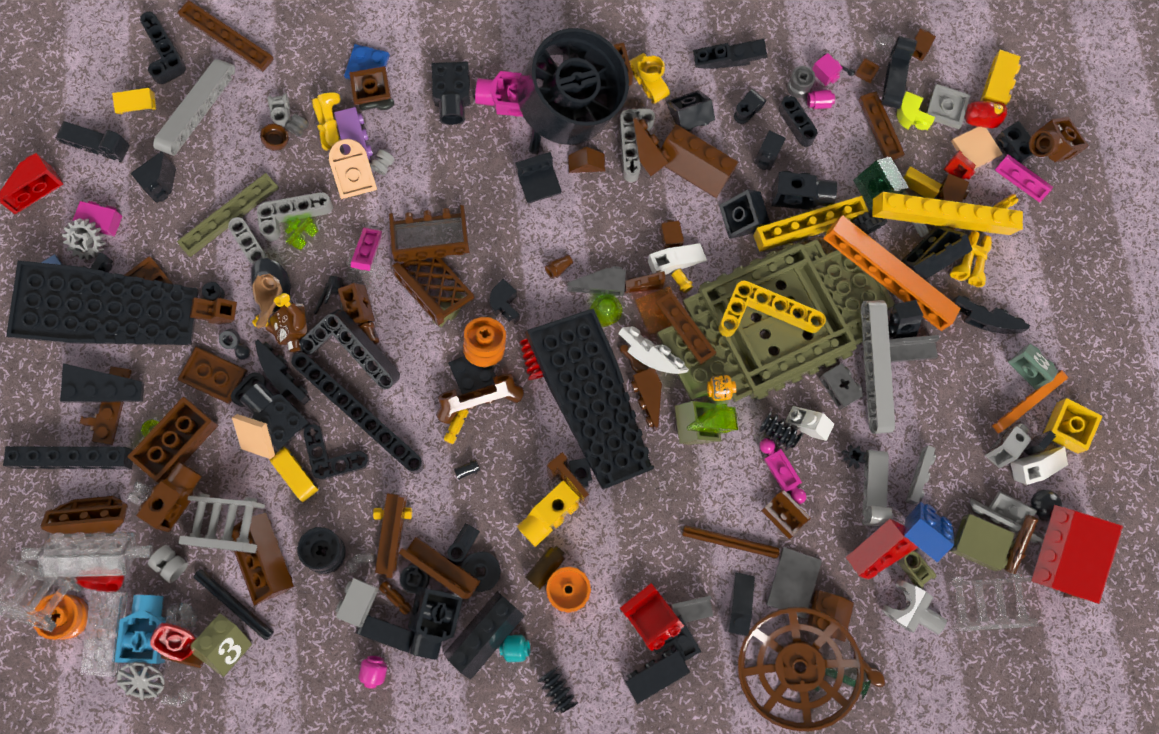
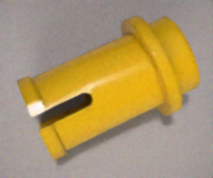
M677 269L672 273L671 276L679 285L681 292L687 293L693 288V282L687 279L682 269Z

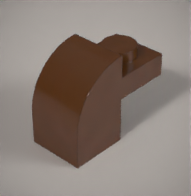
M194 297L190 318L206 320L208 323L230 324L235 320L237 302L221 298L210 301Z

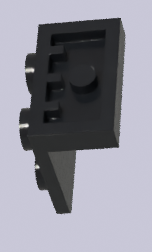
M551 152L515 162L516 173L528 204L562 193L553 167Z

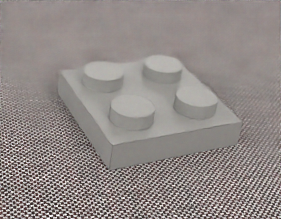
M936 84L933 88L926 113L934 116L935 122L960 129L971 95Z

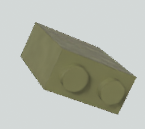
M967 514L962 517L954 539V546L950 552L990 570L1001 571L1007 565L1008 558L1006 557L1008 551L1014 545L1013 537L1015 533L974 515Z

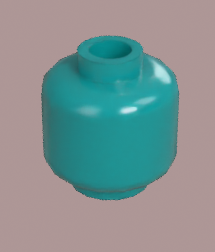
M509 635L499 646L500 655L504 656L505 661L508 663L523 662L527 656H530V642L523 635Z

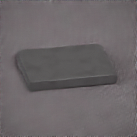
M784 547L766 605L776 609L788 607L808 608L822 560ZM797 612V616L806 618L807 613Z

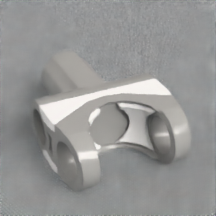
M898 580L895 585L903 590L906 596V607L898 610L884 605L881 611L892 621L912 633L921 624L939 635L945 628L947 619L928 608L933 596L915 585Z

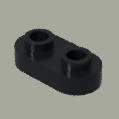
M258 372L249 374L233 390L231 399L236 405L245 407L240 401V396L253 387L256 380H259L266 387L267 382L262 374Z

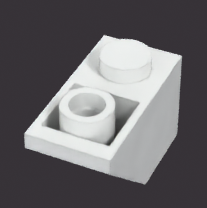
M796 406L792 407L785 420L786 424L790 423L792 427L797 428L799 431L813 438L827 441L834 426V423L824 413Z

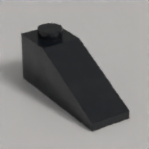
M735 572L725 629L726 633L749 636L755 576Z

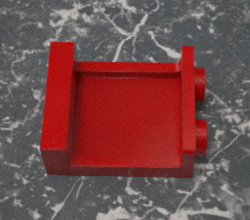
M652 583L620 607V610L629 619L651 651L661 648L668 638L679 634L684 626Z

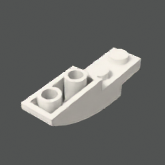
M623 327L618 333L631 345L627 352L643 364L666 373L680 374L688 372L689 369L684 365V361L675 357L667 346H653L654 344L650 340L645 339L637 328Z

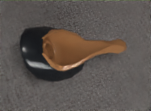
M268 258L256 260L251 267V286L254 300L261 309L256 323L258 329L265 327L270 314L281 308L275 304L274 298L282 293H286L290 297L291 291L288 273L278 262Z

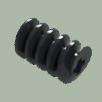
M771 411L760 425L759 432L766 429V437L773 434L772 441L779 439V446L785 443V451L790 448L793 449L804 433L801 432L796 435L797 428L790 431L791 424L788 423L784 426L785 419L782 418L777 421L778 414L771 417Z
M556 667L542 675L538 679V683L545 682L541 689H549V692L545 695L546 698L553 697L549 704L557 705L553 710L554 713L561 712L562 714L579 703L578 701L571 702L575 695H567L571 688L570 686L563 687L567 680H559L563 673L562 671L555 672L558 668Z

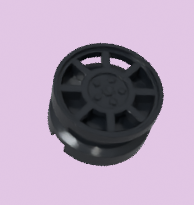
M416 565L407 566L400 574V585L408 593L416 594L417 586L427 588L429 585V574Z

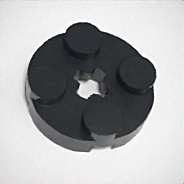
M488 552L472 553L465 558L461 565L462 569L480 581L475 589L477 592L491 590L500 579L501 568L499 562ZM484 566L486 568L484 571L486 575L484 577L482 575L477 577L476 568Z

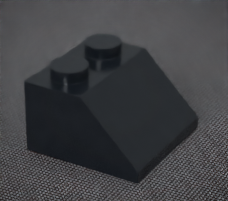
M700 90L666 101L675 125L677 124L688 132L693 130L694 127L706 126L710 122L715 121L712 100Z
M161 151L131 172V175L142 189L158 203L159 201L166 200L168 195L172 193L176 167Z
M748 189L719 205L729 239L753 234L758 227L770 224L762 194L759 191Z

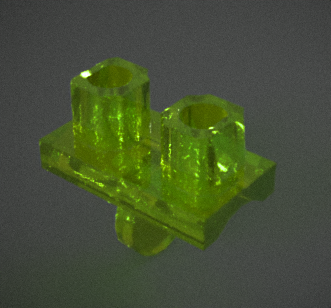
M308 217L298 228L297 225L301 222L299 218H296L293 222L287 219L285 222L288 227L285 232L288 235L293 230L295 232L286 240V244L289 247L292 245L301 251L307 243L300 235L305 232L313 238L319 231L313 224V220Z

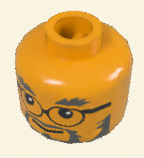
M729 375L711 377L710 381H707L708 397H712L714 401L730 400L733 393H736L735 381H731Z

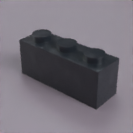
M669 649L661 654L663 658L655 662L653 659L644 664L645 669L638 672L636 669L626 675L627 680L624 682L637 704L691 673L678 650L673 652L672 649Z

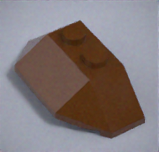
M115 496L73 499L53 510H47L40 527L44 531L68 540L109 537L124 522L128 505Z

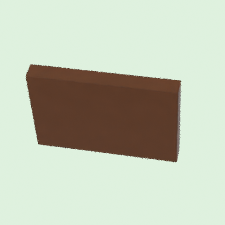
M196 346L177 380L230 405L233 390L243 381L248 370Z

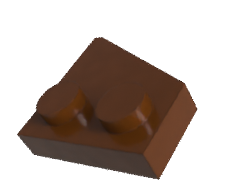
M665 271L628 279L625 281V293L663 289L666 279Z

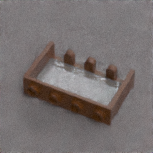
M460 205L461 213L450 214L449 208H443L441 216L432 217L431 211L425 210L423 212L424 218L414 219L412 213L407 212L405 213V220L395 221L393 213H390L391 248L394 261L407 262L408 260H425L432 257L443 258L449 255L461 256L465 253H470L464 205Z

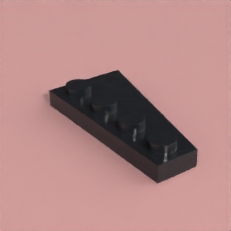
M63 363L60 402L62 403L143 402L144 383L142 381Z

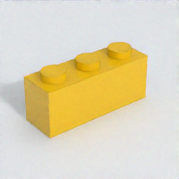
M1003 50L998 51L993 59L980 101L1002 102L1005 105L1009 103L1011 99L1009 92L1016 83L1014 76L1017 75L1021 64H1019L1021 56Z

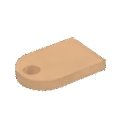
M353 139L337 141L330 150L329 162L341 199L377 190L364 147ZM342 144H348L351 147V151L348 154H343L340 151Z

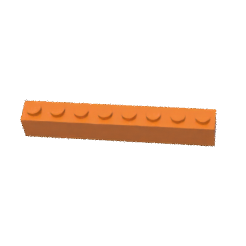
M843 215L831 225L823 238L825 241L903 302L916 300L923 313V318L940 331L953 324L961 309Z

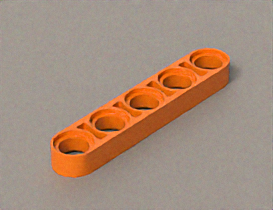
M1060 370L1054 380L1033 391L1025 398L1026 400H1022L1011 409V412L1000 418L998 423H994L992 427L998 434L1007 429L1068 379V376L1063 370Z

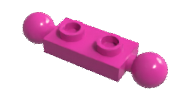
M769 438L763 439L759 444L760 450L769 455L764 461L779 486L785 492L790 490L791 497L797 504L804 503L806 493L797 487L802 481L782 449L775 452L774 441Z

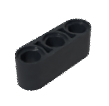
M794 96L784 97L779 107L781 117L801 146H811L818 134L816 127Z
M367 615L363 626L357 627L355 631L358 635L410 653L415 634L413 631L389 624V622L371 617L370 615Z

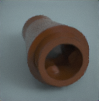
M567 254L549 261L545 266V271L550 278H558L573 264V260Z

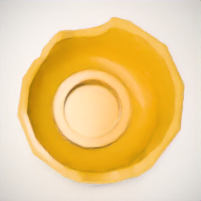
M654 55L644 56L641 61H637L638 74L645 81H657L665 72V64L660 57Z

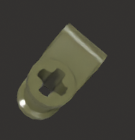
M912 551L898 560L900 567L909 576L911 582L921 589L924 588V584L930 579L936 578L933 569L926 564L917 552ZM908 555H910L913 560L911 566L908 565L906 561Z

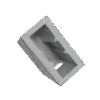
M1024 424L1014 426L1004 432L984 456L998 468H1002L1018 459L1031 440L1027 435L1029 429Z

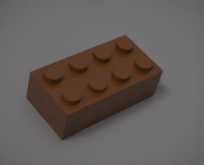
M182 397L127 457L155 482L160 483V481L166 479L178 461L184 464L219 425L194 403Z

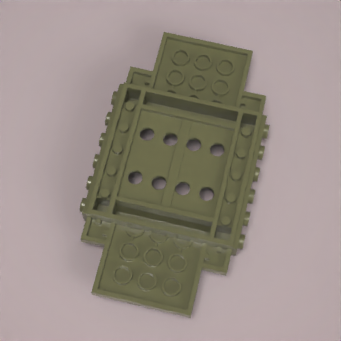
M816 239L805 245L800 244V242L794 245L793 243L787 244L779 252L775 250L768 253L766 258L761 260L760 258L754 259L749 263L750 265L746 267L739 266L733 270V273L728 275L726 273L721 274L716 278L717 280L711 283L710 281L702 283L697 294L683 300L689 316L716 351V355L700 365L672 326L659 331L657 335L662 345L667 346L675 357L683 360L684 365L689 369L688 372L677 375L691 401L707 395V381H710L713 376L729 375L731 381L736 383V393L732 395L734 403L748 396L751 399L758 398L760 400L768 396V392L773 389L777 392L785 388V384L790 381L794 384L802 380V376L807 373L811 376L819 372V368L824 365L828 368L836 364V360L841 357L845 360L853 356L852 352L857 348L856 345L863 342L862 303L864 301L883 300L888 310L893 308L894 302L883 285L838 250L826 255ZM740 281L751 282L786 298L791 297L798 303L822 312L826 318L823 327L818 332L812 333L813 338L805 340L802 336L805 330L747 306L740 324L732 336L726 337L719 332L721 319L733 291ZM783 281L786 284V289L778 290L776 282ZM739 289L740 294L747 295L746 290ZM757 296L759 302H765L763 297ZM774 304L776 309L783 310L780 304ZM731 306L733 311L740 312L738 306ZM793 311V315L800 314L797 311ZM759 313L761 315V321L757 323L753 322L751 320V314ZM811 319L812 324L819 325L816 319ZM724 323L727 329H733L731 323ZM763 329L768 330L770 338L762 339L759 334L760 331ZM776 346L779 349V354L777 356L770 355L768 352L769 347Z

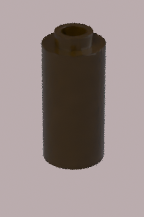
M550 546L525 578L541 590L551 575L564 562L565 558L563 555L565 552L558 546L554 548Z

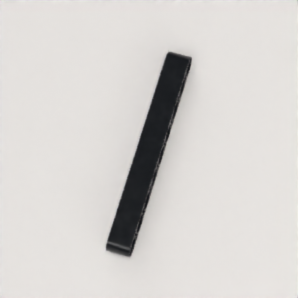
M301 352L296 353L292 357L291 363L300 374L412 474H418L423 470L424 461L311 358ZM305 359L306 364L302 367H298L299 362ZM315 372H320V376L317 379H312V375ZM329 384H334L333 390L326 392V387ZM342 397H348L347 403L343 405L339 403ZM362 409V414L359 417L353 416L355 410ZM373 421L376 422V427L373 430H368V424ZM385 434H390V440L382 443V437ZM404 447V454L397 456L395 453L396 449ZM412 460H419L417 468H410Z

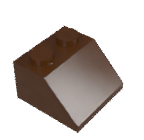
M819 590L814 592L811 608L832 616L848 629L854 602ZM809 614L807 625L824 631L831 622L817 615ZM839 629L830 636L839 641L845 642L846 640L845 635Z

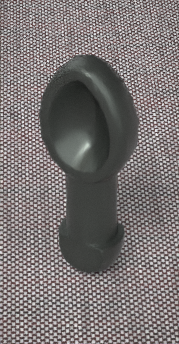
M385 99L359 104V108L362 111L373 108L388 110L394 106L395 102L393 99Z

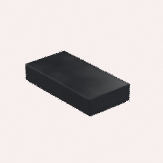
M1051 430L1032 439L1023 451L1027 455L1043 451L1056 435Z

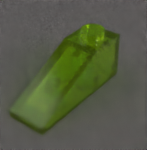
M718 404L716 408L706 411L689 424L687 431L719 434L737 431L736 408L728 407L727 404Z

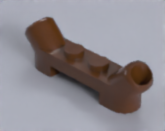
M503 374L493 377L495 385L457 395L456 389L450 390L438 396L440 408L436 416L442 423L450 424L458 411L473 409L479 404H490L502 397L518 403L524 396V389L522 386L515 384L512 374Z

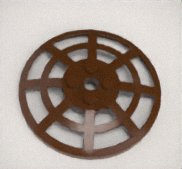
M788 607L767 614L749 630V636L744 638L739 652L738 676L747 700L762 717L784 729L809 732L832 726L851 711L862 690L864 666L861 652L855 639L838 620L816 609ZM797 612L814 614L831 623L824 631L811 625L798 624ZM782 614H789L790 625L778 628L769 636L759 630L770 619ZM837 629L850 642L856 659H843L839 647L830 637ZM800 630L810 631L819 635V637L813 644L801 641ZM791 631L793 642L786 644L784 647L774 640L780 634ZM754 636L763 642L758 653L757 666L745 668L746 650L751 638ZM825 642L833 649L836 659H824L819 649ZM769 646L778 653L776 663L763 665L764 655ZM799 661L805 663L806 669L804 671H797L794 667L795 663ZM825 668H838L837 678L833 686L823 679ZM844 668H857L856 684L850 698L847 700L838 692L843 681ZM776 672L781 683L775 691L768 683L765 673ZM758 674L762 686L771 696L763 707L753 696L746 676ZM820 686L827 692L823 697L809 702L808 691ZM788 688L800 692L801 702L790 701L783 698L782 695ZM832 698L842 706L833 715L812 722L810 709L822 706ZM779 702L789 708L802 710L804 722L785 720L774 716L770 711Z

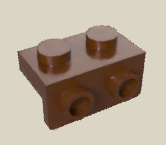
M784 490L773 497L761 510L788 539L792 538L811 519L806 511Z

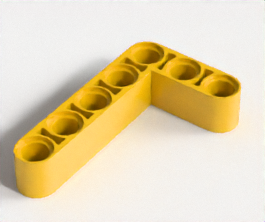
M740 281L736 285L721 319L719 332L726 337L732 336L737 330L747 306L811 333L818 332L825 324L826 318L820 311L751 282ZM739 289L746 290L747 295L740 294ZM757 296L763 297L765 302H759ZM774 304H780L783 310L776 309ZM731 306H738L740 312L733 311ZM793 311L799 312L801 318L795 317ZM811 319H816L819 325L812 324ZM724 323H731L733 329H727Z

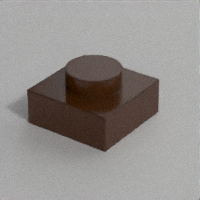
M864 58L855 76L871 83L880 66Z

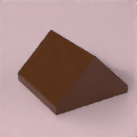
M385 66L349 72L355 105L391 99V89Z

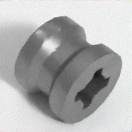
M293 114L292 121L287 123L285 127L291 133L301 137L303 130L308 128L309 123L301 116Z

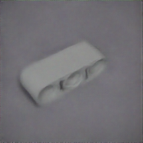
M240 217L231 219L228 225L229 230L249 262L253 265L255 263L254 259L261 255V258H268L246 222ZM239 226H243L241 230L236 231ZM248 241H252L250 245L245 246Z

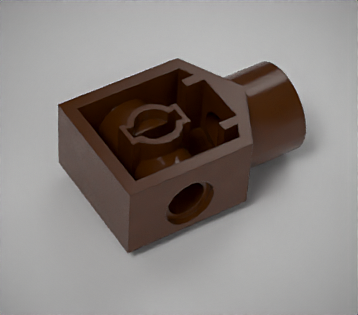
M1069 117L1050 120L1036 131L1029 141L1030 151L1035 156H1048L1055 163L1070 160L1089 147Z
M178 461L166 479L160 481L159 484L152 488L150 497L140 505L136 516L155 529L170 532L190 504L191 500H188V496H194V487L202 476Z

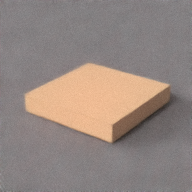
M977 127L951 141L957 152L959 150L962 151L965 157L976 164L974 169L1001 157L1003 154L987 128Z
M239 414L232 417L242 450L269 459L275 456L266 423Z

